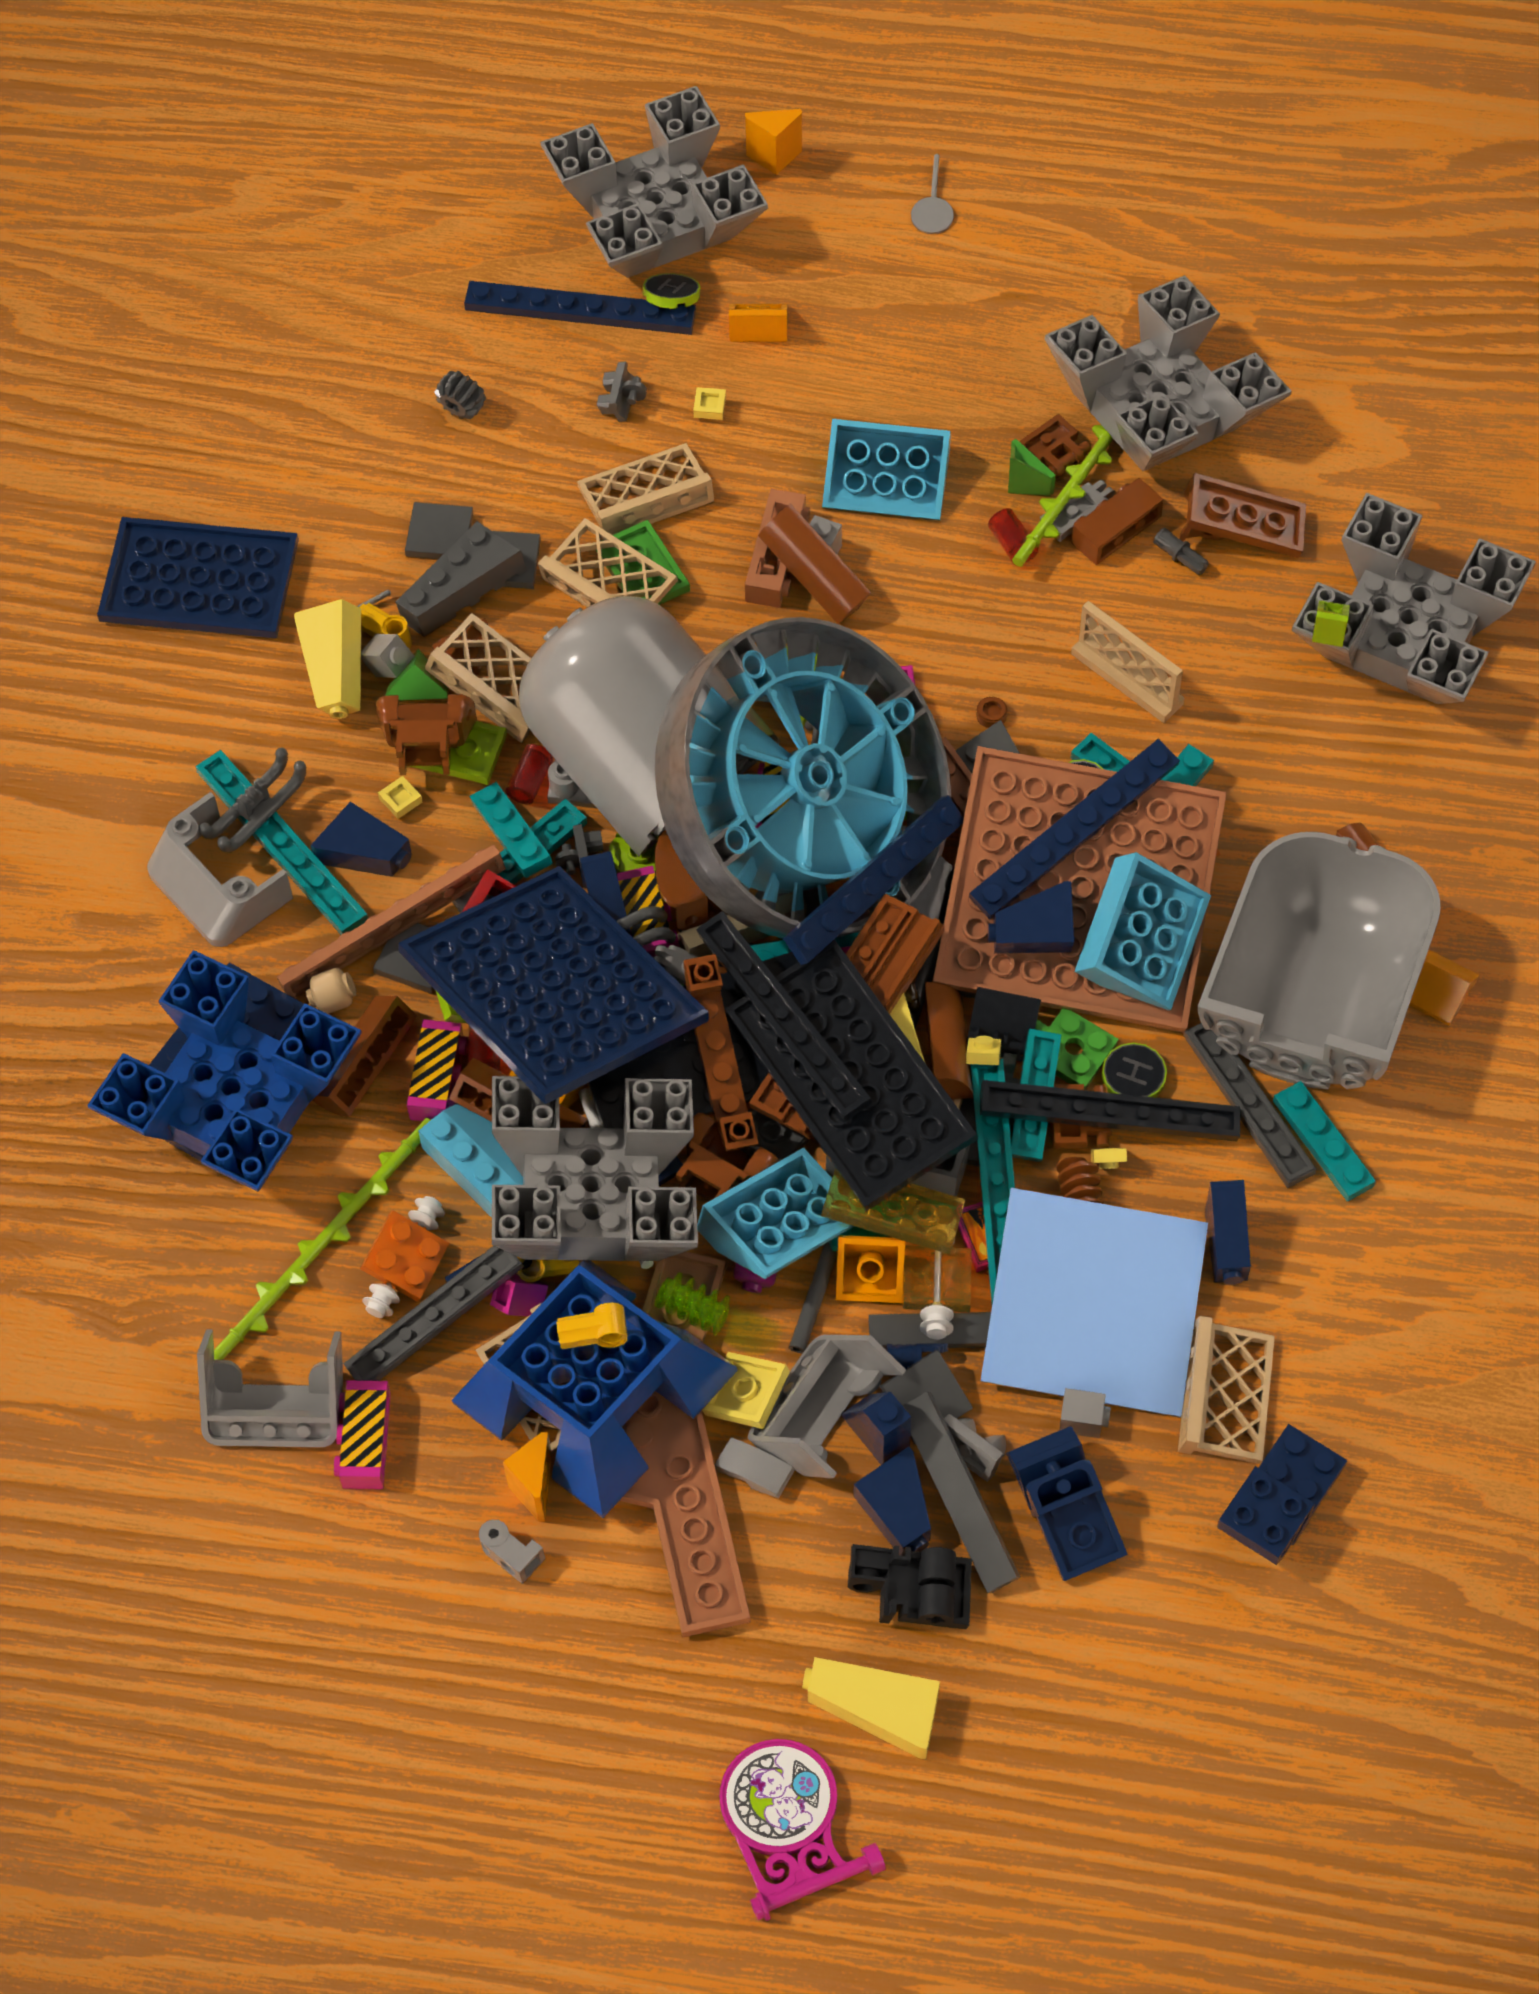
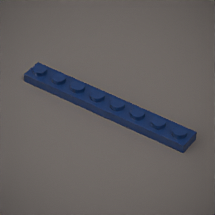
M469 281L464 302L466 311L692 335L696 316V305L685 307V304H678V308L669 309L652 305L645 299Z
M1158 738L971 891L969 898L991 920L996 912L1007 907L1176 768L1180 760Z
M949 795L941 797L783 938L800 965L810 962L963 824L964 817Z

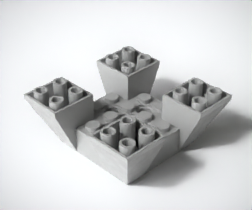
M697 86L645 104L654 149L624 160L614 161L593 123L540 142L543 151L563 186L594 218L586 222V226L609 267L627 278L731 240L768 209L766 200L744 164L708 178L702 170V166L720 130V124Z
M1185 275L1138 296L1141 342L1134 346L1123 349L1093 315L1048 333L1044 338L1073 394L1142 471H1146L1238 429L1289 397L1292 392L1256 352L1212 372L1196 356L1195 352L1219 318L1220 313Z
M1366 493L1341 539L1358 581L1352 595L1317 582L1293 624L1292 631L1323 657L1435 704L1464 702L1489 653L1470 645L1472 637L1512 610L1536 561L1479 538L1458 579H1454L1408 560L1423 515ZM1319 600L1350 605L1343 647L1312 642Z
M492 1076V1134L523 1177V1185H492V1245L527 1260L660 1261L698 1247L696 1188L659 1187L658 1181L660 1173L693 1138L692 1079L625 1078L623 1129L560 1128L559 1098L544 1104L518 1076Z

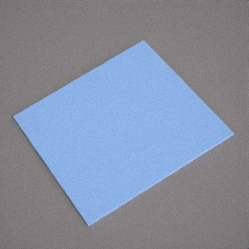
M1011 1188L980 1382L1064 1396L1065 1388L1106 1394L1105 1404L1181 1417L1208 1223Z

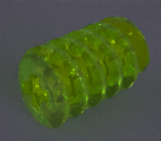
M678 1272L673 1279L668 1277L658 1291L655 1307L661 1309L665 1306L667 1313L672 1315L677 1312V1316L681 1320L689 1317V1323L693 1326L701 1323L703 1331L708 1332L713 1328V1335L717 1336L730 1310V1296L726 1295L719 1302L717 1301L719 1291L714 1289L709 1296L705 1295L707 1285L704 1283L697 1290H694V1278H690L684 1285L682 1284L683 1273Z

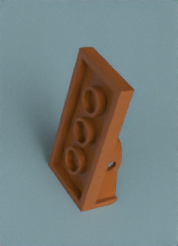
M1198 473L1193 474L1184 489V497L1188 500L1187 523L1180 533V540L1184 541L1185 538L1198 536L1211 540L1227 538L1299 558L1303 553L1306 517L1305 503Z

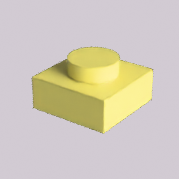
M697 387L693 409L694 418L723 420L726 389Z
M401 776L378 792L379 800L397 819L422 803V796L404 776Z
M990 1036L969 1038L966 1064L999 1065L1001 1039H993Z
M1127 1148L1091 1149V1162L1099 1163V1169L1119 1168V1162H1127Z

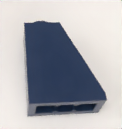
M352 802L348 803L311 844L313 854L323 865L393 877L399 869L405 868L412 855L410 842L407 837Z
M611 851L580 858L583 889L615 921L627 916Z
M1064 881L996 912L993 923L988 924V943H994V953L1071 952L1074 944L1071 881Z
M1244 1180L1210 1182L1205 1206V1218L1208 1223L1207 1233L1214 1283L1223 1282L1226 1285H1236L1243 1281H1248L1251 1268Z
M891 1391L870 1394L842 1413L843 1419L881 1465L910 1446L912 1417Z
M908 1446L854 1483V1498L892 1547L894 1545L899 1546V1555L903 1553L906 1547H911V1551L922 1552V1550L928 1547L931 1536L930 1521L914 1452Z

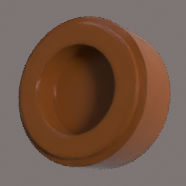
M997 697L982 699L977 705L976 717L978 722L987 728L1000 720L1004 724L1007 719V705Z

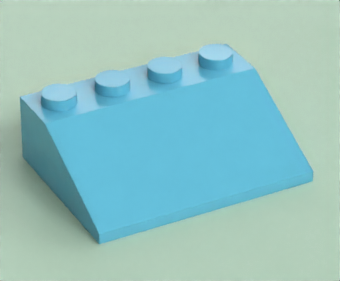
M832 419L822 508L940 520L949 463L951 432L938 429Z
M1137 852L1115 857L1074 972L1099 986L1165 1010H1171L1211 895Z
M455 1104L440 1112L418 1130L422 1149L491 1218L492 1185H523L522 1175L492 1134V1122L467 1108Z
M802 1148L702 1205L697 1230L718 1253L766 1279L866 1220L867 1215L805 1148Z

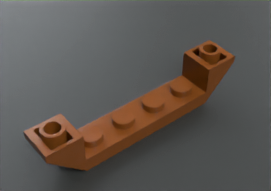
M716 954L686 959L683 961L686 990L709 1012V1021L694 1028L714 1120L717 1121L715 1124L725 1151L758 1145L752 1112H748L721 995L723 983Z

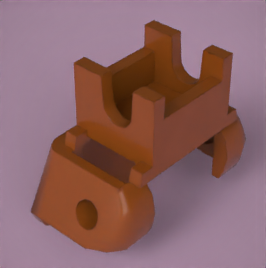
M448 694L447 704L417 703L399 706V696L390 695L380 697L375 703L378 721L389 746L396 749V756L399 758L400 775H406L407 766L442 765L443 774L450 775L451 748H457L466 742L477 721L475 703L470 697L463 694Z
M664 830L658 838L655 849L658 889L663 900L669 906L676 908L677 929L688 930L706 923L723 910L711 901L693 881L676 854L667 831Z
M697 1113L693 1116V1138L686 1144L688 1159L676 1174V1180L681 1182L678 1187L696 1188L698 1195L711 1201L779 1162V1159L773 1153L762 1147L752 1157L740 1149L725 1151L715 1125L717 1121L706 1114Z

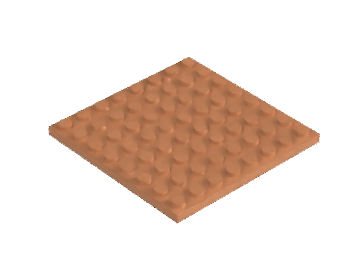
M978 746L944 920L945 931L941 936L933 982L971 993H976L977 987L1037 998L1041 999L1040 1006L1061 1010L1064 1008L1077 1013L1184 1033L1188 1026L1206 912L1171 1010H1165L1099 986L1074 971L1115 857L1137 852L1210 894L1227 792L1164 780L1157 782L1007 906L1009 907L1064 881H1071L1074 930L1072 951L1059 953H994V943H988V924L993 923L994 917L989 920L969 898V893L1117 772Z

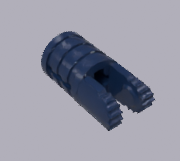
M948 1343L887 1344L886 1350L907 1369L922 1359V1352H933L934 1350H938L940 1353L948 1352Z

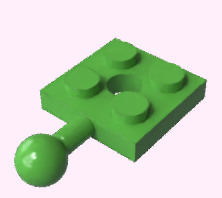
M1064 1008L1059 1012L1050 1027L1037 1020L1035 1030L1062 1034L1055 1075L1069 1084H1084V1090L1092 1082L1103 1066L1105 1058L1111 1050L1115 1049L1119 1040L1072 1010ZM1075 1043L1082 1048L1083 1052L1079 1055H1072L1066 1051L1065 1046Z

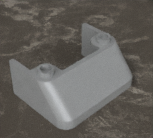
M210 792L169 821L148 861L147 870L154 884L211 945L224 947L231 944L292 900L293 895L287 872L284 869L258 887L251 879L245 876L233 877L222 885L187 848L189 844L202 836L199 832L200 824L208 823L212 826L220 818L215 796Z
M206 1329L197 1353L201 1431L207 1442L217 1446L327 1447L336 1440L337 1425L340 1422L339 1397L343 1386L341 1332L334 1331L327 1355V1362H320L312 1367L309 1374V1385L243 1384L242 1371L237 1364L229 1360L214 1359L213 1330Z
M820 1335L807 1346L791 1369L764 1429L751 1427L748 1439L757 1448L791 1465L796 1472L803 1476L834 1478L837 1472L827 1464L828 1452L821 1444L855 1395L862 1396L874 1393L879 1388L883 1375H903L906 1369L871 1335Z

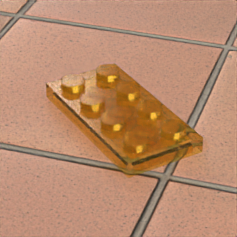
M835 1168L821 1216L950 1254L965 1199L910 1183L866 1212Z

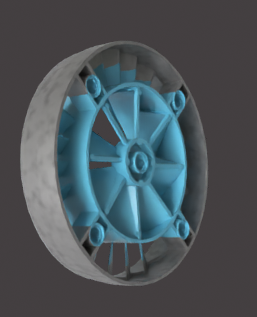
M793 617L768 621L741 632L720 644L696 663L682 678L671 695L658 731L655 750L656 792L665 829L682 865L705 895L725 913L742 924L771 936L784 938L805 919L804 890L818 888L821 905L829 898L825 885L846 878L850 879L941 797L949 795L951 798L950 773L941 735L930 709L915 684L904 670L872 641L849 628L821 619ZM816 654H818V655H817V661H816V667H815V671H814L815 656H816ZM716 664H718L736 696L728 701H725L706 681ZM842 671L845 672L843 679L840 678ZM755 701L770 702L798 748L797 750L789 753L745 717ZM694 710H696L706 718L704 719L701 716L697 715L696 713H694ZM800 716L818 730V743L808 745ZM736 754L782 767L781 775L737 774ZM787 799H790V800H789L787 803H785L777 812H775L769 819H767L761 826H759L758 828L755 827V826H756L758 823H760L764 818H766L770 813H772V812H773L775 809H777L781 804H783ZM906 811H907V827L902 825ZM946 839L885 894L908 905L914 901L930 880V870L939 856L942 855ZM750 887L765 892L762 902L749 892ZM793 892L791 919L775 911L778 893ZM882 897L837 937L861 931Z

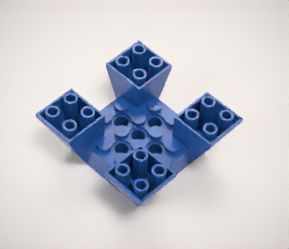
M193 950L159 999V1004L188 1038L165 1073L123 1053L87 1106L89 1109L144 1136L170 1140L203 1155L201 1164L259 1192L293 1140V1135L289 1134L307 1105L328 1086L362 1031L304 1003L280 1041L244 1024L249 976Z
M583 1260L452 1399V1403L501 1441L531 1409L535 1410L561 1430L551 1475L552 1480L604 1518L649 1469L622 1426L654 1391L694 1419L738 1369L687 1330L650 1317L631 1303L637 1297L635 1292L591 1260ZM613 1302L623 1305L627 1329V1342L615 1348H605L598 1344L568 1349L561 1348L558 1342L557 1318L594 1312L597 1306L604 1303Z

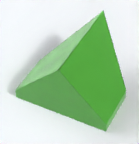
M1017 439L1011 441L1008 493L1052 495L1054 493L1056 475Z
M417 649L413 654L415 657L400 675L394 678L386 692V696L398 695L399 700L448 698L449 688L425 670L428 659Z

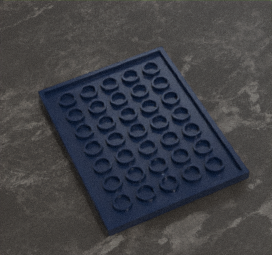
M560 866L398 943L399 953L544 1104L709 1021V1012Z

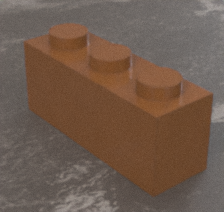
M1137 478L1131 484L1123 485L1116 495L1109 500H1103L1093 512L1087 516H1081L1074 523L1072 544L1097 565L1161 518L1164 499L1140 478Z

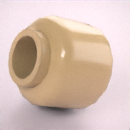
M333 968L314 975L310 979V989L306 990V995L312 1007H317L320 1011L330 1014L350 1006L353 996H356V988L348 972L344 973L339 968Z

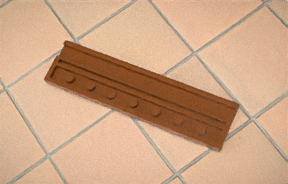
M884 894L846 953L847 957L889 1014L902 994L906 992L944 933V924L939 919H931L919 913L918 909ZM768 1073L750 1100V1107L811 1140L813 1135Z

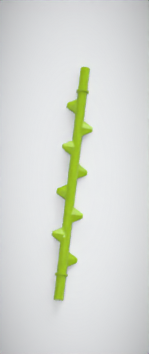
M1102 425L1093 426L1092 431L1099 440L1083 462L1079 465L1066 467V472L1071 478L1056 499L1041 498L1039 504L1046 513L1032 533L1026 536L1024 544L1013 557L1012 561L1015 565L1023 566L1033 550L1039 547L1042 538H1057L1059 536V532L1053 523L1070 499L1083 498L1086 495V492L1080 485L1095 464H1110L1112 462V458L1106 449L1113 438Z
M425 1118L406 1140L403 1139L395 1152H381L378 1157L382 1166L357 1194L339 1193L338 1199L342 1210L315 1240H301L298 1243L301 1255L275 1283L258 1282L256 1284L260 1300L234 1328L229 1330V1334L214 1349L215 1360H223L239 1342L244 1341L243 1337L249 1331L265 1333L269 1328L264 1314L291 1285H305L308 1278L305 1269L332 1240L343 1242L350 1240L351 1237L346 1224L373 1195L388 1194L389 1188L386 1180L411 1153H415V1148L421 1143L418 1130L431 1121L429 1118Z

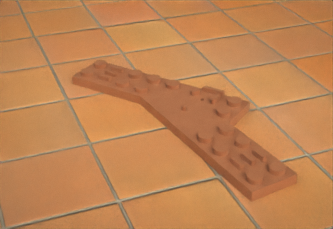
M683 1252L657 1261L642 1311L657 1321L687 1330L704 1343L726 1271V1261L691 1252ZM654 1391L622 1426L649 1469L619 1501L654 1509L682 1637L750 1623L749 1609L702 1410L693 1419L665 1397Z

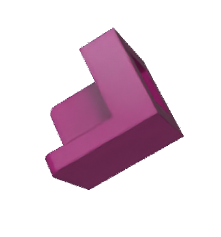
M514 1274L493 1291L490 1305L507 1315L529 1316L532 1314L530 1309L545 1301L548 1285L539 1280L526 1282Z

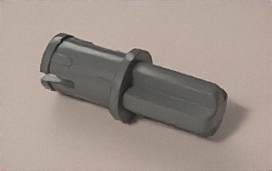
M1166 528L1161 529L1156 534L1153 543L1172 556L1174 562H1182L1199 575L1205 572L1209 562L1192 550L1188 541L1183 542Z

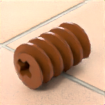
M1082 1157L1065 1158L1057 1164L1056 1170L1059 1173L1058 1182L1061 1185L1060 1194L1062 1197L1104 1204L1102 1199H1098L1102 1196V1189L1096 1187L1101 1181L1098 1175H1094L1099 1170L1097 1164L1087 1162Z

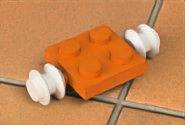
M430 1196L416 1198L415 1204L418 1210L409 1211L408 1216L411 1220L394 1210L387 1216L360 1267L362 1271L383 1282L382 1284H371L369 1290L373 1293L372 1297H364L362 1300L366 1306L365 1310L372 1316L377 1318L392 1316L393 1310L389 1307L390 1304H397L400 1301L395 1290L416 1302L423 1296L450 1244L428 1231L438 1229L439 1225L435 1218H441L445 1215L444 1210L441 1208L442 1204L437 1199Z

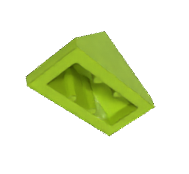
M1319 600L1312 642L1343 647L1350 605Z

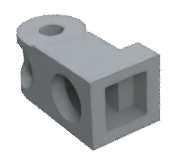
M492 1519L486 1521L479 1529V1539L484 1553L521 1584L545 1560L543 1547L533 1539L525 1546L509 1534L507 1526L500 1520Z

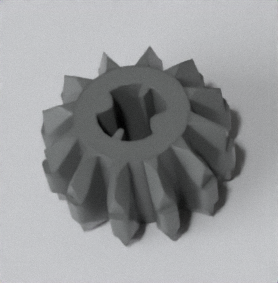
M449 371L443 376L434 391L437 397L436 400L444 406L443 409L448 410L451 415H457L460 419L466 418L471 420L481 410L486 400L484 390L477 385V381H473L469 375L465 376L460 371Z

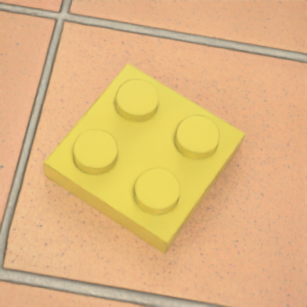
M728 1352L725 1359L735 1365L738 1371L702 1411L709 1417L764 1429L790 1370L786 1364Z

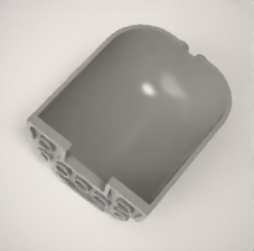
M619 596L602 600L584 610L578 608L567 618L568 622L560 628L555 626L544 635L543 639L546 642L534 654L523 673L519 689V702L523 718L531 732L638 857H640L658 842L659 836L666 830L659 808L655 781V750L662 717L671 695L682 678L706 654L680 623L662 606L641 597ZM715 665L706 681L725 701H728L736 696L724 674ZM750 707L745 717L779 744L780 739L756 711ZM694 710V713H696L704 719L706 718L702 714ZM736 754L737 774H743L759 760Z
M1321 832L1290 834L1266 846L1257 855L1250 867L1197 1006L1198 1015L1205 1030H1212L1217 1035L1216 1043L1231 1055L1239 1053L1249 1059L1250 1063L1248 1066L1264 1074L1293 1084L1302 1081L1306 1087L1329 1089L1330 1084H1341L1346 1089H1353L1365 1086L1366 1081L1369 1079L1378 1080L1388 1068L1440 916V897L1434 881L1420 865L1410 858L1388 851L1378 845L1370 846L1368 851L1356 848L1357 843L1352 838L1338 837Z

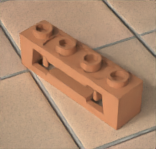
M771 488L759 533L790 503L809 522L810 507H806V494ZM758 536L745 582V602L781 608L783 597H789L791 579H788L790 571L778 558L777 575H775V566L768 565L771 550Z

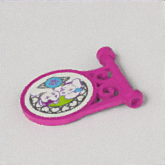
M786 1739L762 1741L743 1750L726 1769L720 1786L721 1813L727 1828L738 1843L757 1887L756 1897L750 1899L757 1920L763 1918L766 1921L770 1920V1911L868 1869L872 1876L886 1870L883 1857L876 1843L861 1848L863 1856L849 1862L844 1861L836 1851L831 1838V1824L837 1808L836 1782L828 1764L810 1747ZM822 1836L824 1845L817 1843V1841L820 1840ZM751 1850L764 1855H770L765 1864L766 1874L770 1879L775 1881L781 1880L785 1875L784 1869L781 1868L777 1871L773 1869V1866L777 1863H784L789 1867L788 1877L779 1884L767 1882L760 1873ZM799 1852L798 1861H796L791 1854ZM817 1852L821 1855V1858L818 1859L815 1856L812 1858V1865L815 1868L825 1867L829 1859L835 1868L821 1874L814 1873L807 1866L806 1858L809 1853Z

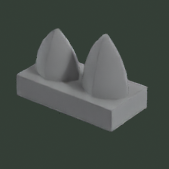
M948 1414L944 1420L967 1467L988 1482L995 1475L1006 1450L1005 1435H993L982 1438L976 1433L974 1419H956L951 1414Z

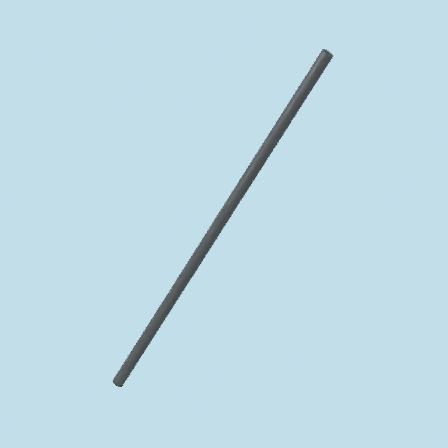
M941 937L922 965L914 982L920 1002V1009L915 1013L910 1012L915 1029L925 1003V983L932 982L935 973ZM845 1183L843 1190L856 1203L857 1198ZM829 1242L823 1246L789 1345L791 1351L801 1354L807 1347L837 1260L838 1251H832Z

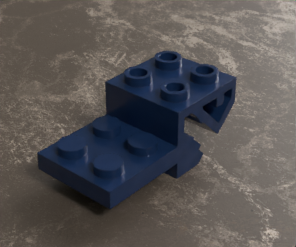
M1288 1424L1259 1468L1254 1467L1220 1517L1217 1528L1277 1565L1284 1558L1290 1546L1297 1542L1309 1524L1310 1518L1346 1466L1347 1459Z
M1072 1426L1006 1453L1032 1517L1036 1516L1062 1581L1069 1580L1128 1555L1102 1494V1487L1090 1460H1086L1082 1444Z

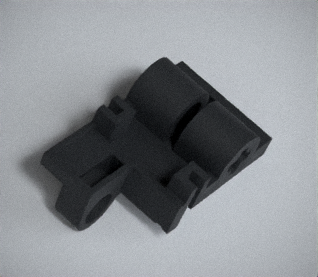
M853 1544L851 1546V1559L848 1571V1588L856 1592L865 1593L881 1590L880 1623L889 1624L896 1612H898L899 1622L967 1629L970 1622L972 1559L956 1557L955 1551L942 1547L926 1548L922 1552L911 1551V1547H906L903 1553L899 1555V1546L895 1545L892 1549Z

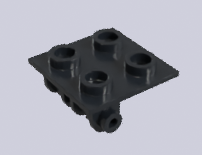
M977 987L967 1043L969 1038H976L978 1036H990L993 1039H1001L1000 1057L1003 1058L1004 1052L1016 1054V1060L1023 1062L1028 1031L1036 1027L1041 999Z

